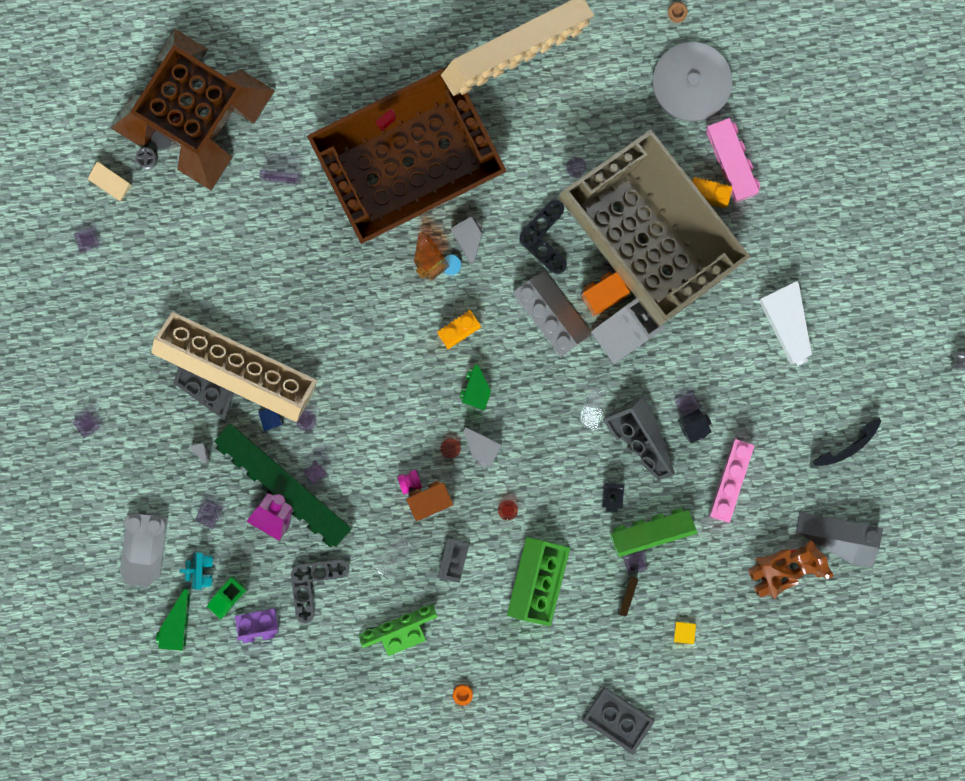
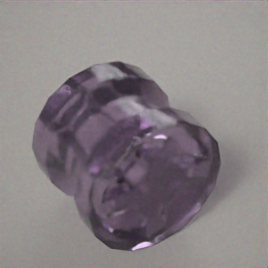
M316 460L312 462L309 468L303 469L304 473L315 485L319 483V479L328 475Z

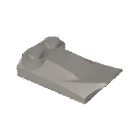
M127 512L120 574L125 584L149 587L153 581L160 578L168 517Z

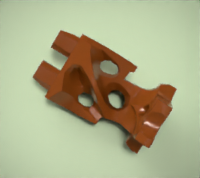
M812 540L799 549H784L770 556L756 558V565L748 569L752 580L756 581L760 578L762 580L761 583L754 586L755 592L760 598L767 595L774 599L777 598L782 591L798 585V579L807 573L814 574L817 578L829 579L834 577L828 566L827 557L816 548ZM797 563L798 568L791 570L790 564ZM787 577V580L781 583V579Z

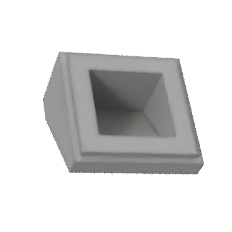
M200 443L189 446L203 463H210L207 444Z

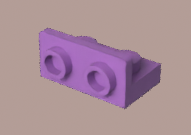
M275 609L235 616L238 633L237 641L243 640V644L254 642L255 637L262 636L263 640L275 638L274 634L279 633Z

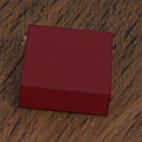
M392 109L388 110L376 121V126L381 131L396 120L394 111Z

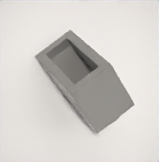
M472 216L451 228L452 234L471 265L475 263L482 237L480 231L483 230L479 221H474Z
M465 427L464 434L472 458L476 460L475 464L484 469L487 466L491 467L502 445Z

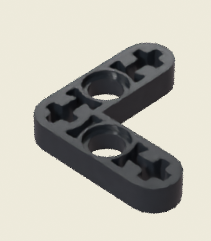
M552 200L521 232L519 241L550 272L559 275L566 270V260L542 239L564 213L562 202ZM559 205L560 213L558 214L555 212L551 216V218L554 219L551 222L549 217L544 215L543 213L546 212L548 215L552 210L550 206ZM545 219L548 224L545 229L537 228V220ZM533 226L534 230L540 233V235L537 236V234L535 233L532 236L533 242L530 243L528 241L527 243H525L524 235H530L533 232V230L529 228ZM546 247L549 251L548 256L540 257L537 254L538 248ZM552 253L555 255L553 260L562 262L561 270H554V264L551 261L549 264L545 262L550 259Z

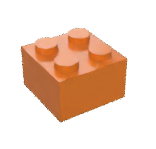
M609 272L601 277L598 284L595 285L592 282L584 287L581 298L592 316L595 317L626 298L630 291L617 272L614 274Z

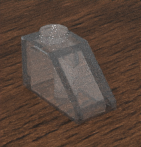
M587 386L578 426L593 430L598 429L607 390Z

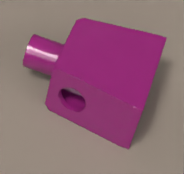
M267 494L255 508L247 522L280 541L290 526L292 507L285 503L282 495L277 494L273 496Z

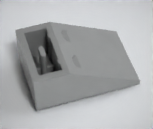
M636 298L592 330L591 333L612 363L615 364L657 335L665 327L663 325L659 327Z

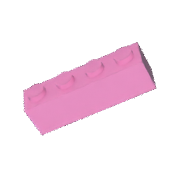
M730 118L707 126L706 133L728 186H732L731 195L734 203L757 195L760 183L757 177H753L751 172L753 166L750 159L745 157L744 152H746L742 140L739 141L737 137L738 129L735 122L732 123Z
M737 439L732 440L708 517L730 523L755 445Z

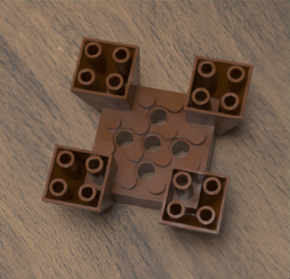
M174 28L153 61L159 65V68L141 95H131L111 126V129L141 148H145L148 145L152 135L157 131L181 146L177 170L212 191L233 158L213 141L232 112L255 124L275 90L243 70L227 76L215 71L201 62L208 49ZM197 82H203V86L200 89H194V85ZM175 88L174 94L166 95L168 89ZM186 99H192V103L189 106H183ZM209 109L207 116H200L202 110ZM180 115L181 120L178 123H173V118Z

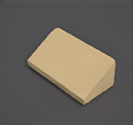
M98 161L88 177L89 181L120 202L132 186Z

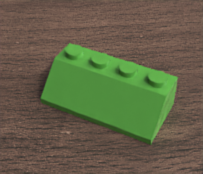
M681 507L671 510L672 515L664 517L663 513L652 516V521L649 522L641 519L632 522L633 526L625 528V525L613 528L614 532L610 533L616 556L621 557L697 534V529L689 510L683 511Z
M526 537L507 616L522 621L551 626L570 548Z

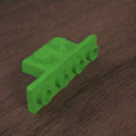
M434 605L423 606L419 610L404 614L395 620L387 621L376 628L365 630L359 634L362 648L382 641L388 656L426 641L420 624L437 618Z

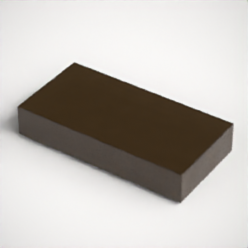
M629 577L618 615L627 616L639 580L638 578Z

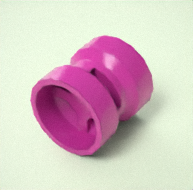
M416 469L410 471L407 476L404 474L397 476L403 495L409 493L410 489L418 490L422 488Z

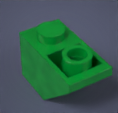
M475 364L474 368H469L466 376L469 382L467 388H462L459 398L463 399L462 404L485 411L491 390L480 367Z
M233 576L220 588L206 607L222 620L249 589Z

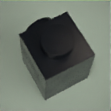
M699 409L677 420L684 436L690 443L702 440L712 433L709 427L712 424L707 414L703 415Z

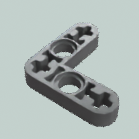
M334 560L303 564L292 569L291 581L295 614L299 622L309 623L315 615L311 582L345 577L350 569L346 561ZM338 563L346 567L342 575L335 571L332 572L333 576L329 577L330 570L328 564H332L331 568L338 567ZM319 565L326 569V574L323 577L315 575V568ZM309 566L312 567L311 575L313 579H309L310 575L303 576V580H299V577H295V573L298 572V568H301V570L305 572L309 571ZM301 588L306 589L309 593L308 598L305 600H301L297 596V592ZM310 601V606L306 605V611L310 612L311 615L307 617V620H304V617H300V613L303 612V606L298 607V603Z

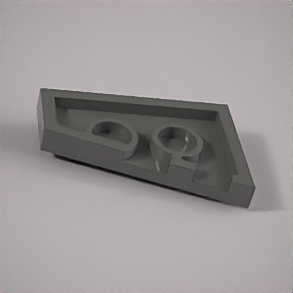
M178 367L174 384L226 421L234 392Z

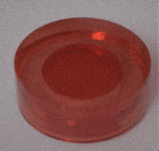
M446 439L441 444V453L446 458H455L461 451L460 444L455 439Z
M505 500L500 503L498 514L502 519L512 520L517 516L518 507L513 501Z

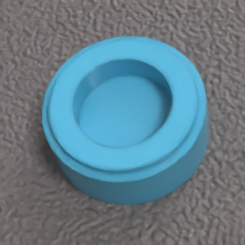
M455 255L444 257L441 262L443 272L447 275H456L461 269L460 259Z

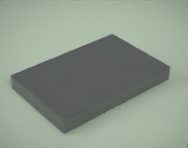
M603 687L582 719L584 723L632 755L655 722L654 719L606 687Z

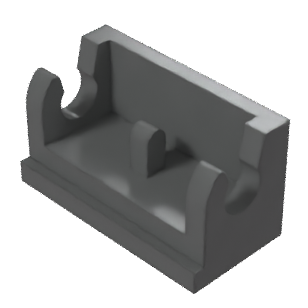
M447 539L438 578L460 583L470 543Z

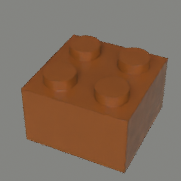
M435 481L427 485L428 489L423 492L418 489L409 493L410 497L406 500L416 522L454 505L444 482L439 483V481Z

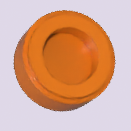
M458 685L453 691V699L459 705H467L473 698L472 689L467 685Z

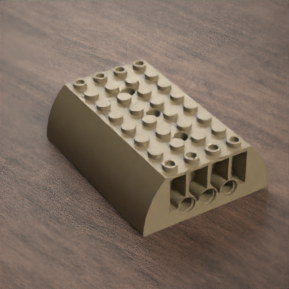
M649 130L565 188L559 195L560 201L659 327L718 284L751 257L652 130ZM613 204L620 206L621 212H616L613 209ZM637 237H644L646 244H641ZM663 267L669 269L670 276H667L663 273Z

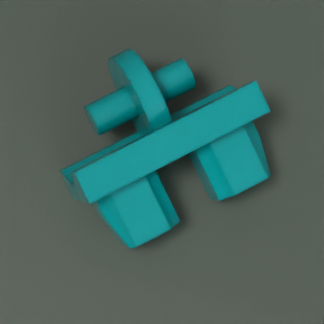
M193 553V563L192 561H186L185 569L179 570V573H185V581H191L192 573V589L202 590V587L212 586V575H202V567H212L213 557L203 555V553Z

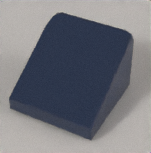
M269 409L258 412L264 431L283 426L280 414Z

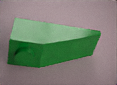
M191 589L183 590L162 624L160 632L156 633V644H159L158 649L178 651L186 649Z

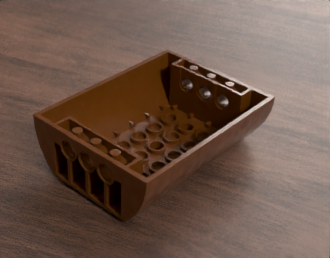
M448 66L307 135L361 245L507 172L468 94L461 95V93L453 96L441 77V74ZM392 109L396 114V120L381 131L376 126V121L388 110ZM447 139L450 142V146L447 149H441L438 145L440 140ZM412 157L414 164L411 167L404 166V158ZM372 174L379 177L378 182L374 185L367 182L368 177Z

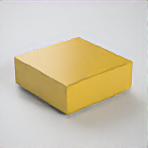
M675 621L673 642L694 644L696 624Z

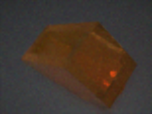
M423 232L419 233L414 263L417 266L416 272L421 278L432 281L449 268L450 265L431 237Z

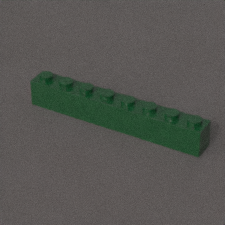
M229 423L215 439L214 442L217 444L215 448L224 456L226 453L232 457L231 462L239 469L244 467L248 471L246 475L254 482L259 480L263 484L261 488L265 492L282 495L285 503L292 507V515L299 521L305 520L308 523L307 528L315 535L317 532L324 537L322 541L330 548L332 546L338 547L352 531L353 528L233 424Z

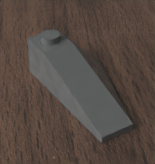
M643 396L624 404L603 418L612 436L617 441L621 438L629 446L627 450L631 454L635 452L642 458L641 464L657 480L675 474L654 414Z
M799 513L796 533L810 541L812 540L814 543L851 564L872 568L880 549L883 528Z

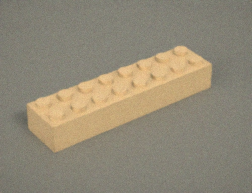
M570 0L453 59L441 74V77L453 96L461 93V95L466 94L472 89V86L476 84L478 87L483 85L491 76L497 78L504 73L505 69L509 68L512 70L519 66L521 61L525 60L528 62L533 59L536 53L541 52L543 54L550 50L552 45L556 44L559 46L567 41V37L572 36L574 38L583 32L582 29L590 24L589 21L594 14L585 0Z
M175 312L170 314L154 338L152 354L295 422L299 420L317 384L316 379Z

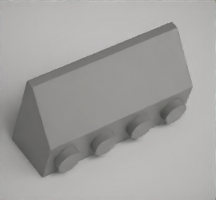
M545 271L533 277L513 292L515 299L560 358L593 335Z

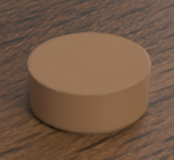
M681 2L671 4L667 12L668 18L674 23L683 22L688 14L687 7Z

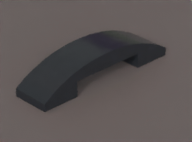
M876 418L859 429L863 437L834 457L828 451L810 462V465H830L854 455L872 439L881 424V419Z

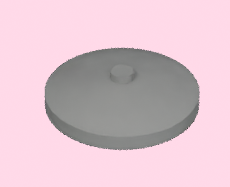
M698 42L682 43L669 49L658 61L652 79L653 92L661 108L672 117L687 122L702 121L717 114L726 104L732 90V73L726 59L716 49Z

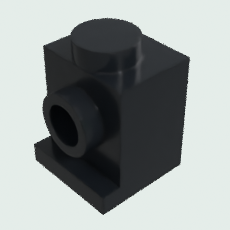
M603 483L602 508H606V512L618 513V509H623L625 485ZM611 494L617 496L615 502L610 501L609 497Z

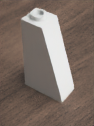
M796 281L761 298L759 303L790 364L796 363L799 366L807 362V357L812 355L800 287Z

